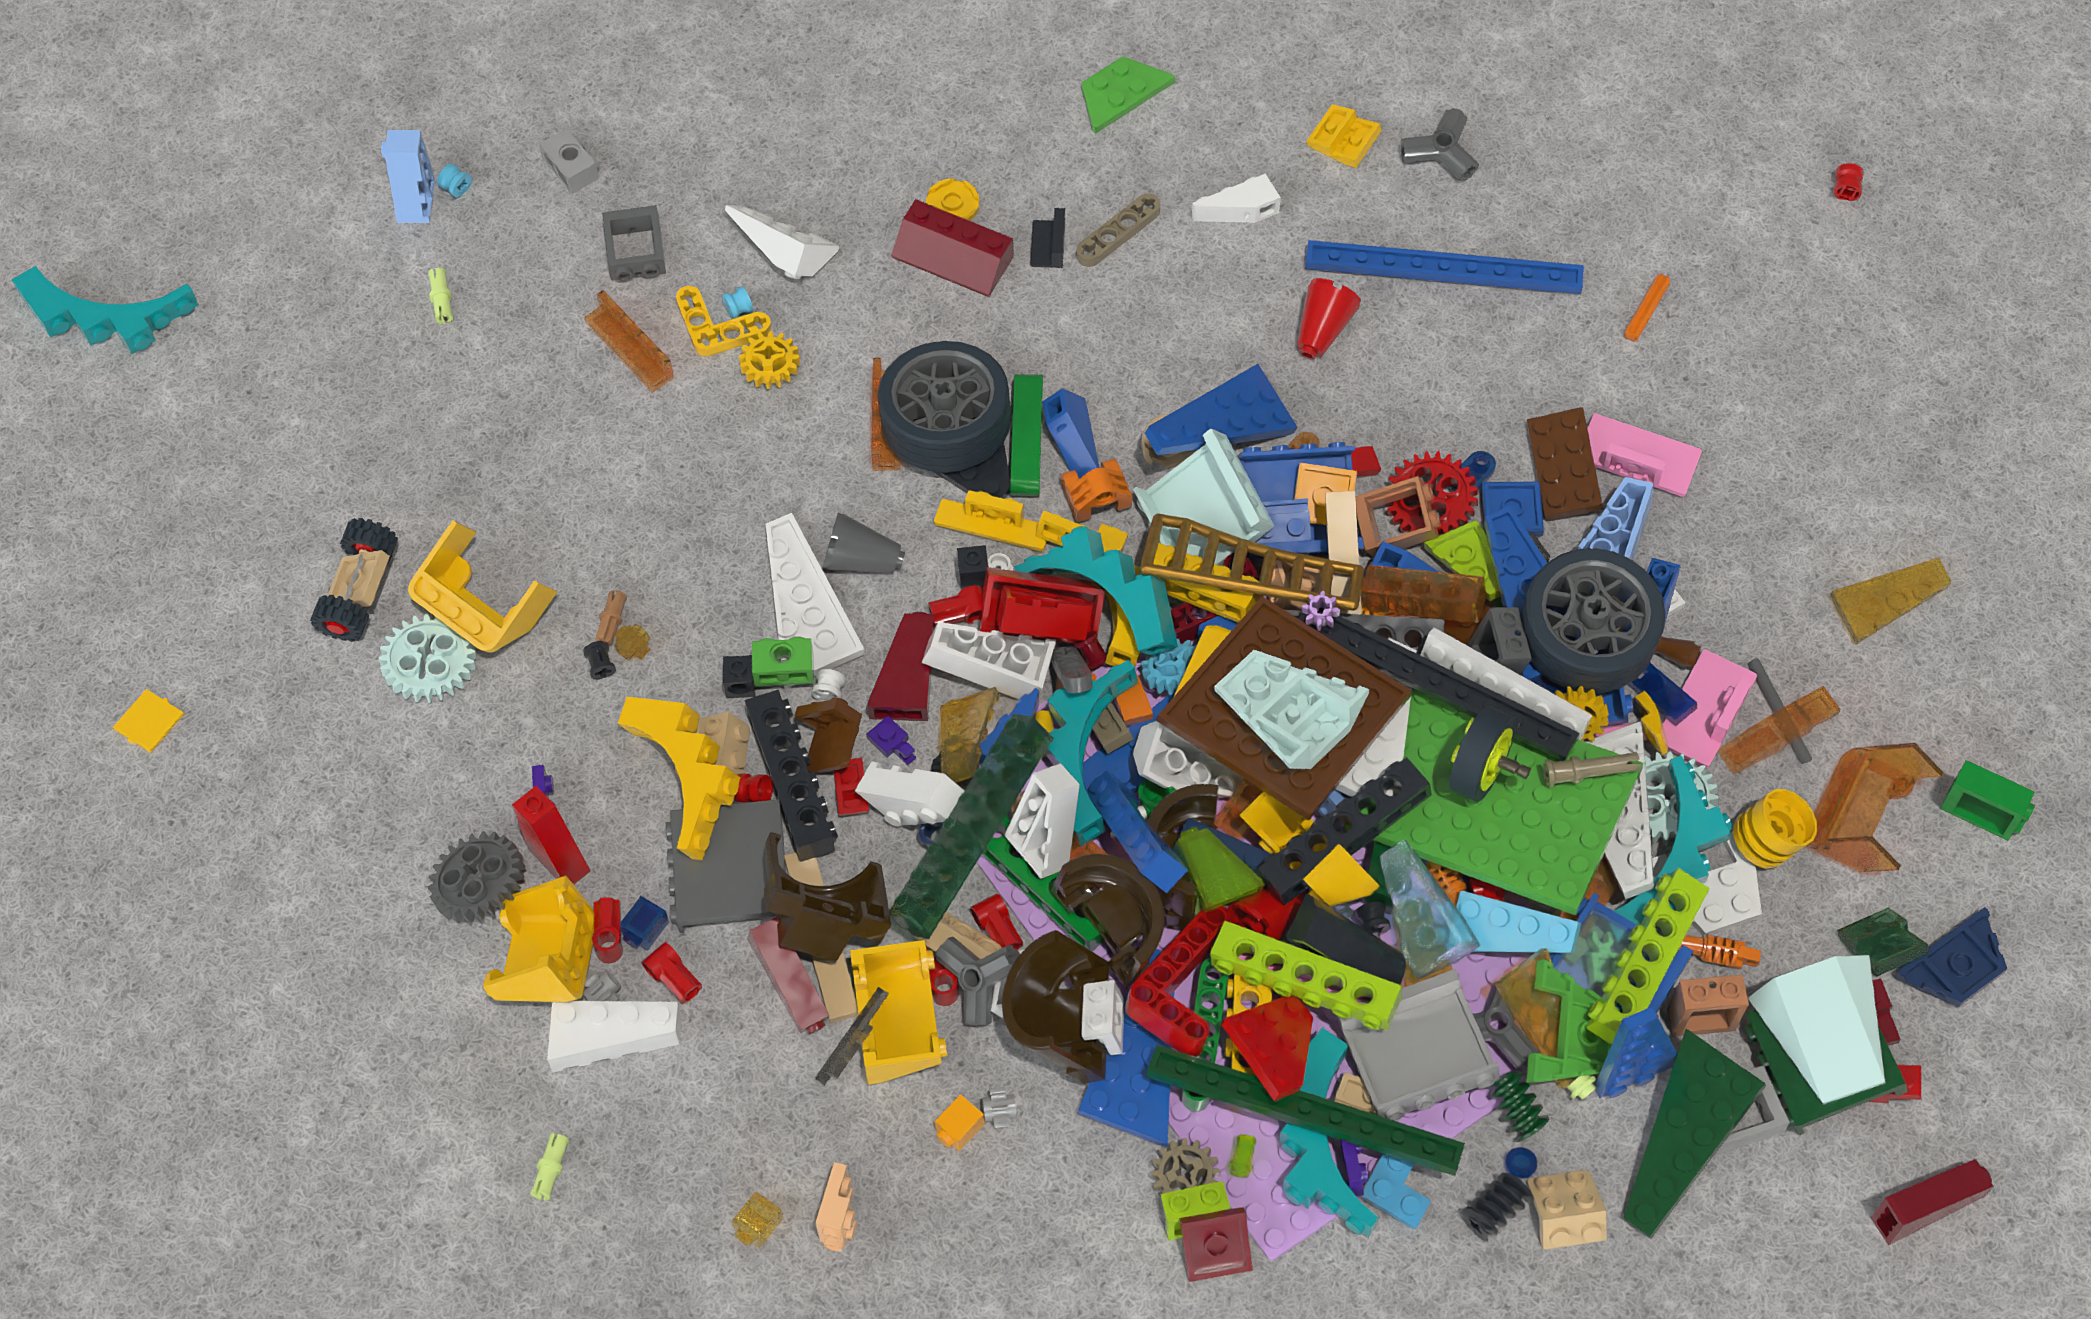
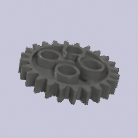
M485 831L481 832L479 839L473 833L470 834L469 841L466 843L460 838L457 848L449 845L450 854H440L439 857L443 862L441 864H433L432 867L437 873L429 875V879L433 882L428 886L429 891L432 893L429 897L434 902V906L447 919L450 920L453 917L457 923H460L464 918L470 924L474 916L483 921L484 914L487 912L492 917L495 916L494 908L498 906L501 909H505L503 901L505 899L514 900L511 891L520 890L521 887L516 881L525 878L521 872L525 868L524 863L521 861L523 856L512 840L509 841L505 835L499 837L496 832H493L488 837Z

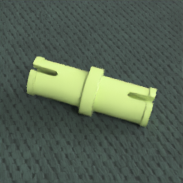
M435 268L436 275H434L433 269L428 272L431 285L429 297L434 305L435 321L443 324L445 323V316H447L448 322L453 320L450 305L452 293L447 286L446 270Z
M555 1133L549 1135L543 1158L538 1160L537 1168L539 1170L530 1195L539 1200H542L543 1195L545 1201L550 1200L556 1177L562 1172L563 1166L561 1162L569 1139L561 1134L557 1135V1139L555 1138Z

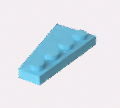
M1460 891L1445 951L1574 953L1581 922L1470 892Z

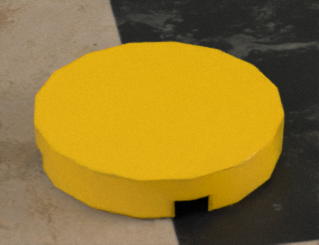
M947 178L938 181L930 187L927 193V204L969 221L975 218L979 210L978 192L973 185L965 180L961 182L955 181V178Z

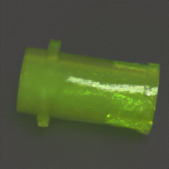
M1240 1134L1236 1138L1237 1142L1233 1160L1229 1161L1228 1166L1233 1176L1247 1178L1249 1173H1252L1254 1170L1252 1159L1257 1139L1250 1135Z

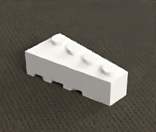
M552 1002L547 1061L552 1073L572 1066L592 1064L591 1062L610 1058L612 1060L620 1058L622 1055L630 1053H643L679 1045L682 1014L678 1002Z

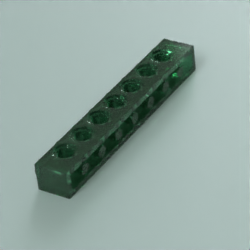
M1013 714L1005 723L1000 736L990 747L988 755L981 766L975 771L964 793L958 798L956 806L949 817L943 822L942 828L934 841L927 847L926 853L917 868L913 870L905 887L895 898L894 904L889 911L890 917L909 935L925 939L931 937L1015 802L1016 797L1020 794L1054 739L1033 716Z

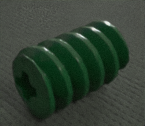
M1522 1070L1509 1071L1501 1075L1500 1079L1489 1086L1496 1087V1090L1491 1095L1492 1099L1501 1097L1503 1099L1497 1106V1109L1509 1110L1503 1118L1504 1121L1515 1120L1516 1122L1510 1131L1522 1132L1516 1142L1523 1141L1536 1134L1550 1120L1548 1115L1537 1116L1542 1111L1543 1106L1542 1104L1531 1105L1537 1096L1535 1093L1525 1094L1530 1084L1526 1083V1081L1518 1083L1524 1075Z

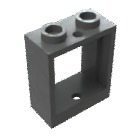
M657 205L602 212L608 267L612 281H628L631 278L644 276L653 278L659 274H666ZM653 230L656 254L615 259L614 235Z
M1518 607L1490 608L1467 644L1470 648L1519 675L1522 674L1532 659Z

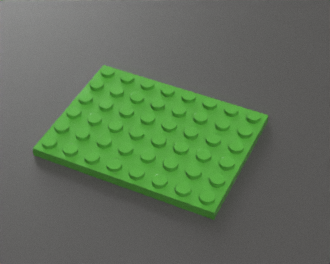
M1412 688L1403 759L1407 757L1427 779L1431 786L1432 796L1373 840L1576 916L1640 776L1643 762L1637 760L1627 762V764L1640 763L1639 772L1633 771L1583 778V781L1579 784H1574L1572 781L1554 784V787L1548 788L1544 778V760L1549 759L1551 762L1561 760L1514 738L1507 758L1519 762L1520 765L1523 764L1530 767L1531 772L1528 778L1524 779L1517 776V774L1502 769L1488 794L1480 802H1476L1451 791L1449 787L1450 775L1454 764L1451 762L1453 752L1458 745H1461L1465 737L1467 725L1473 717ZM1578 740L1567 760L1571 756L1585 760L1620 754ZM1371 806L1365 807L1361 813L1371 814L1376 808ZM1343 825V829L1349 831L1351 826Z

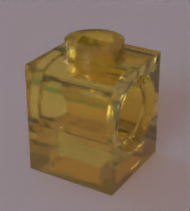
M755 1191L732 1220L733 1228L736 1231L734 1236L744 1245L749 1247L752 1243L760 1249L784 1219L781 1209Z

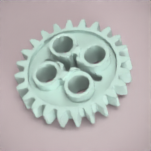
M425 614L424 620L419 621L416 616H413V624L409 625L403 620L402 630L393 627L394 637L385 636L387 646L380 647L382 656L379 657V662L382 666L380 667L382 676L385 677L388 686L392 685L395 694L402 691L404 699L414 694L415 702H419L422 696H426L427 702L431 703L433 695H437L440 701L443 700V692L447 691L453 696V687L457 686L463 689L462 679L470 680L469 670H475L476 668L474 660L477 659L474 650L475 646L437 617L434 620H430L429 615ZM415 642H422L418 645H412ZM445 646H451L448 649H441ZM408 667H414L411 670H405ZM426 670L424 679H421ZM437 671H444L441 674H434Z
M1671 751L1668 752L1666 759H1662L1659 752L1656 753L1655 761H1651L1650 758L1645 756L1647 783L1652 781L1660 783L1656 787L1647 785L1648 808L1659 810L1656 814H1649L1650 835H1652L1653 844L1660 837L1663 838L1665 846H1668L1670 838L1675 839L1678 816L1676 813L1678 810L1675 788L1668 770L1669 761L1673 758ZM1692 758L1689 762L1696 775V779L1693 781L1697 790L1702 789L1708 801L1706 810L1718 805V796L1715 795L1717 793V784H1712V774L1705 775V765L1695 768L1696 759Z

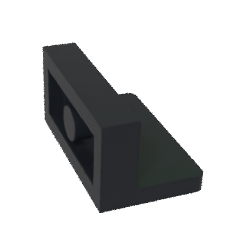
M1054 208V221H1033L1031 267L1063 268L1065 208Z

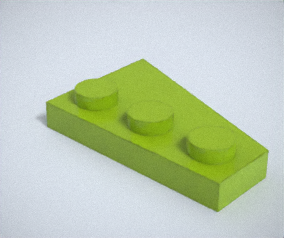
M1477 520L1440 535L1438 538L1424 542L1425 549L1489 601L1501 597L1487 535Z

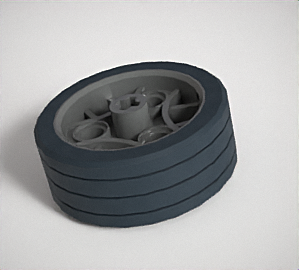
M937 341L922 344L898 356L887 367L880 380L878 401L883 436L889 448L900 459L914 467L934 472L960 471L973 467L991 457L1002 446L1009 433L1011 408L1007 376L1001 365L989 353L977 346L956 341Z
M1597 548L1573 550L1560 554L1547 562L1535 575L1521 612V620L1532 658L1530 661L1552 682L1565 688L1570 686L1574 691L1583 686L1585 693L1591 689H1594L1595 693L1609 692L1622 688L1637 679L1648 667L1664 631L1666 617L1663 597L1656 582L1647 571L1630 558L1613 551ZM1579 592H1586L1590 596H1582ZM1612 596H1615L1624 604L1620 605L1612 598ZM1546 605L1566 608V614L1563 616L1547 609ZM1615 627H1622L1627 632H1620ZM1565 636H1573L1576 640H1568ZM1602 649L1608 650V654L1597 655L1594 651Z

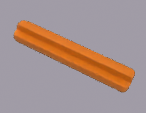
M1663 274L1656 276L1625 329L1624 337L1626 339H1630L1633 342L1639 339L1669 287L1671 280L1668 276Z

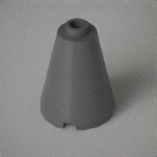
M838 513L823 568L829 570L894 573L895 567L901 569L905 552L900 551L901 545L845 514Z

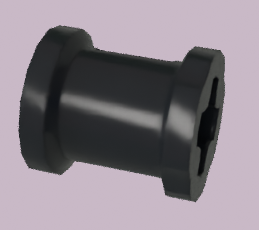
M595 641L583 649L584 656L589 659L591 666L589 672L593 679L600 680L610 677L616 672L615 664L610 661L608 655L609 645L607 642Z

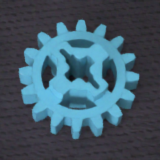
M1177 639L1178 647L1154 656L1145 654L1146 661L1141 663L1142 673L1145 682H1148L1149 688L1153 689L1156 687L1157 692L1160 694L1166 689L1169 695H1172L1174 690L1178 689L1197 644L1192 646L1190 640L1180 644L1179 639Z

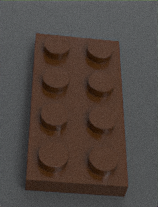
M1583 407L1527 419L1546 521L1604 510Z

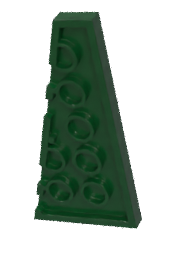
M1687 1028L1685 1029L1623 1217L1650 1239L1662 1226L1766 1087L1765 1082Z

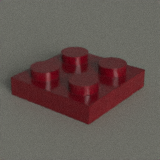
M1244 1207L1179 1218L1189 1282L1253 1271Z

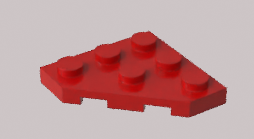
M1293 995L1289 997L1284 996L1226 1017L1221 1025L1274 1101L1297 1093L1300 1090L1304 1081L1313 1023L1312 1014L1300 998Z

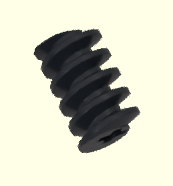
M1502 1172L1498 1176V1181L1491 1182L1489 1189H1484L1480 1193V1198L1473 1199L1471 1206H1466L1462 1210V1216L1466 1225L1480 1239L1488 1242L1485 1232L1488 1231L1494 1236L1497 1235L1499 1232L1495 1223L1505 1227L1507 1221L1503 1215L1506 1214L1512 1219L1515 1218L1516 1212L1512 1207L1515 1206L1523 1210L1525 1204L1521 1198L1523 1197L1531 1202L1534 1200V1196L1522 1180L1514 1175Z

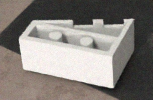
M873 761L855 790L880 811L889 824L897 827L900 825L949 822L965 793L960 786L943 773L915 769L912 774L901 772V766L893 765L891 770L883 769L879 762Z
M1061 763L1033 773L1004 835L1041 879L1059 872L1062 866L1070 860L1079 783Z

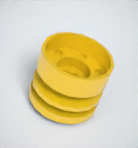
M1774 789L1757 801L1755 805L1739 815L1733 825V836L1738 849L1754 865L1765 869L1776 868L1787 861L1795 853L1810 844L1817 834V821L1813 810L1803 798L1787 789Z

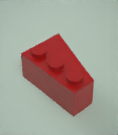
M1003 585L996 619L1000 632L1034 635L1042 638L1055 637L1066 642L1077 643V640H1086L1093 606L1090 600Z

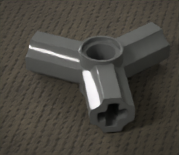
M1452 108L1445 111L1438 129L1433 135L1402 138V160L1404 162L1434 160L1437 163H1443L1460 181L1468 180L1479 166V163L1458 144L1468 117L1463 114L1462 110Z
M955 937L947 938L938 948L936 960L958 977L959 984L964 989L963 1021L970 1025H987L992 1023V986L1008 976L1010 969L1020 955L1019 951L1014 949L1012 945H1007L980 959Z
M1502 977L1487 1012L1473 1013V1016L1484 1041L1496 1044L1513 1066L1519 1070L1528 1065L1529 1054L1539 1053V1051L1514 1022L1527 987L1516 979ZM1493 1021H1501L1505 1024L1506 1027L1504 1029L1497 1030L1494 1029L1490 1025V1023Z

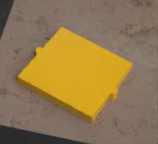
M146 689L112 728L128 738L130 744L136 743L151 753L184 716V712L171 705L167 698L162 699Z

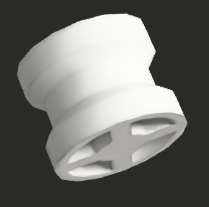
M820 669L816 676L818 683L813 687L812 696L819 701L830 700L834 697L841 698L840 688L845 685V676L836 670Z

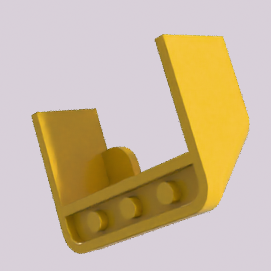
M452 520L411 579L408 592L415 602L475 647L485 652H495L528 633L557 594V591L534 580L520 602L512 607L505 617L500 615L464 588L471 578L472 568L469 562L462 558L461 555L477 532Z
M1264 791L1239 815L1262 838L1258 844L1271 854L1278 853L1284 849L1292 837L1298 834L1303 835L1311 829V825L1314 822L1312 819L1308 821ZM1318 843L1312 847V850L1319 852L1324 850L1327 845ZM1340 844L1303 879L1312 888L1308 894L1324 904L1327 903L1330 907L1370 896L1380 887ZM1300 862L1289 864L1293 870L1298 869L1302 865Z

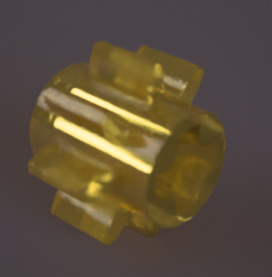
M634 624L632 627L630 625L628 627L623 625L614 634L617 637L614 647L627 660H631L633 657H638L641 660L650 651L647 647L650 636L637 624Z

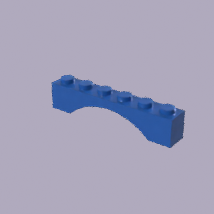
M1106 770L1101 776L1096 777L1092 781L1087 794L1139 871L1167 893L1188 869L1176 853L1144 819L1137 808L1140 802L1132 790Z

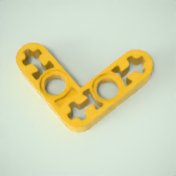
M684 286L677 291L676 300L694 349L701 356H711L749 344L748 339L750 337L757 340L758 333L760 332L764 337H767L769 331L772 330L770 318L763 312H754L713 325L698 288ZM690 296L693 299L694 308L690 309L685 297ZM695 317L705 319V322L698 326L690 323ZM760 322L763 328L758 329L755 323ZM744 326L747 327L749 333L745 334ZM730 330L740 332V335L735 339L725 337V334ZM720 334L721 342H718L716 335ZM707 339L710 345L705 346L702 340Z

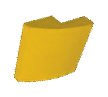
M1332 104L1306 140V143L1312 149L1347 166L1357 168L1382 132L1380 123L1357 118L1354 109Z

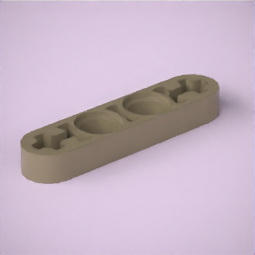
M1149 193L1139 196L1078 244L1077 261L1083 266L1092 267L1105 259L1159 216V198ZM1143 205L1147 207L1153 205V209L1146 208L1143 210ZM1124 219H1132L1136 224L1132 227H1125L1121 222ZM1105 234H1112L1116 239L1113 242H1105L1101 237ZM1094 250L1093 256L1091 254L1084 255V251L1090 253Z

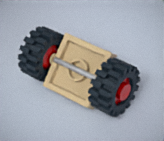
M363 518L349 520L340 544L341 548L345 549V553L353 555L342 557L328 596L323 595L317 601L310 619L312 626H316L315 629L317 631H323L322 634L326 636L331 635L333 639L340 638L343 641L348 639L350 642L360 640L369 619V613H366L367 610L361 607L371 606L375 600L379 583L386 571L385 567L391 560L398 542L396 533L390 531L389 527H382V523H373L371 519H367V521Z

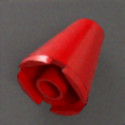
M1315 278L1311 280L1307 289L1297 342L1301 355L1309 359L1322 357L1358 311L1361 299L1350 288L1342 285L1341 289L1332 286L1334 281L1329 279Z
M1269 887L1233 902L1226 909V912L1230 913L1229 922L1280 941L1291 927L1306 893H1309V888L1285 906Z

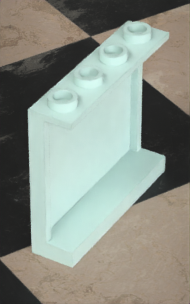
M1210 429L1202 435L1206 441L1204 446L1150 488L1144 490L1135 487L1133 489L1138 498L1137 504L1139 508L1146 513L1150 521L1148 523L1149 528L1153 516L1157 513L1188 518L1255 542L1275 527L1227 436L1214 429ZM1163 526L1159 539L1160 543L1176 548L1180 529ZM1191 532L1186 553L1204 558L1208 538ZM1219 543L1214 564L1223 566L1226 557L1235 553L1236 548Z

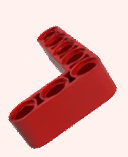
M1219 903L1206 905L1138 977L1130 988L1125 1005L1127 1014L1133 1020L1175 1050L1194 1057L1200 1055L1205 1047L1209 1035V1025L1202 1017L1176 1000L1171 994L1211 952L1224 921L1229 922L1230 913L1226 912L1227 908Z

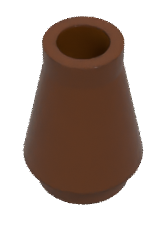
M1661 636L1655 653L1663 655L1685 669L1687 666L1694 668L1702 646L1695 644V641Z

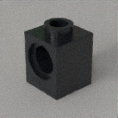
M986 545L957 548L961 590L974 585L983 587L986 567H989Z
M752 655L723 656V685L726 698L756 697V687L752 674Z

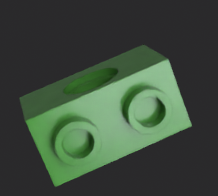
M797 636L785 640L764 638L760 641H752V674L755 687L814 683V653L811 638ZM784 657H785V658H789V659H788L787 661H785V662H778V661H777V660L780 659V658H784Z

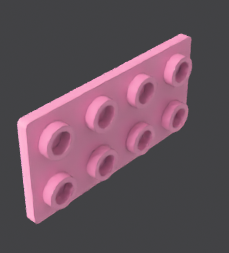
M1596 413L1593 414L1588 426V433L1596 468L1623 477L1654 483L1653 487L1685 497L1702 453L1700 448Z
M1706 649L1703 650L1663 723L1668 750L1679 756L1681 753H1684L1685 759L1690 761L1692 758H1695L1696 764L1700 766L1705 765L1706 769L1709 768L1752 688L1757 674Z

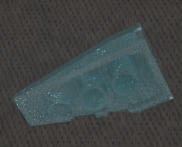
M1402 840L1380 856L1387 891L1391 894L1394 906L1395 924H1398L1401 942H1399L1401 951L1417 979L1457 963L1481 946L1465 918L1407 840Z

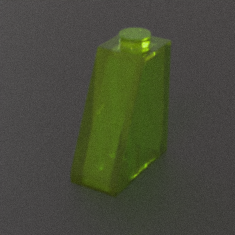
M1194 827L1180 834L1182 838L1177 840L1176 846L1185 867L1188 869L1187 872L1191 882L1196 884L1195 892L1204 913L1263 889L1264 883L1262 879L1207 828L1199 831L1198 827Z

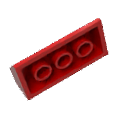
M986 567L982 593L980 631L989 633L991 630L1000 631L996 617L1003 585L1090 600L1093 607L1087 633L1093 630L1098 633L1105 589L1097 582ZM1003 632V635L1020 636V634ZM1029 635V636H1032L1033 639H1041V640H1045V639H1046V638L1037 637V636H1034V635ZM1047 637L1049 639H1055L1056 642L1070 643L1063 641L1060 638Z

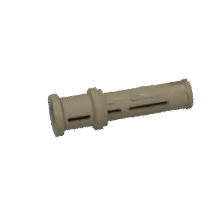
M1637 752L1580 760L1576 756H1571L1569 760L1551 762L1548 759L1544 760L1543 763L1544 778L1548 788L1554 787V784L1572 781L1574 784H1579L1583 781V778L1633 771L1639 772L1640 763L1627 764V762L1640 759Z

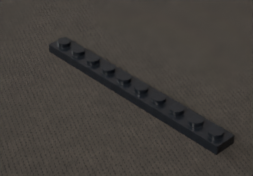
M1319 608L1317 613L1323 614L1324 608ZM1301 613L1298 619L1306 623V617L1309 614ZM1332 616L1334 626H1322L1321 630L1318 631L1386 675L1473 718H1476L1479 712L1488 705L1515 716L1517 726L1514 738L1561 761L1567 760L1579 739V732L1341 616ZM1313 623L1309 624L1310 627L1317 630L1316 625Z

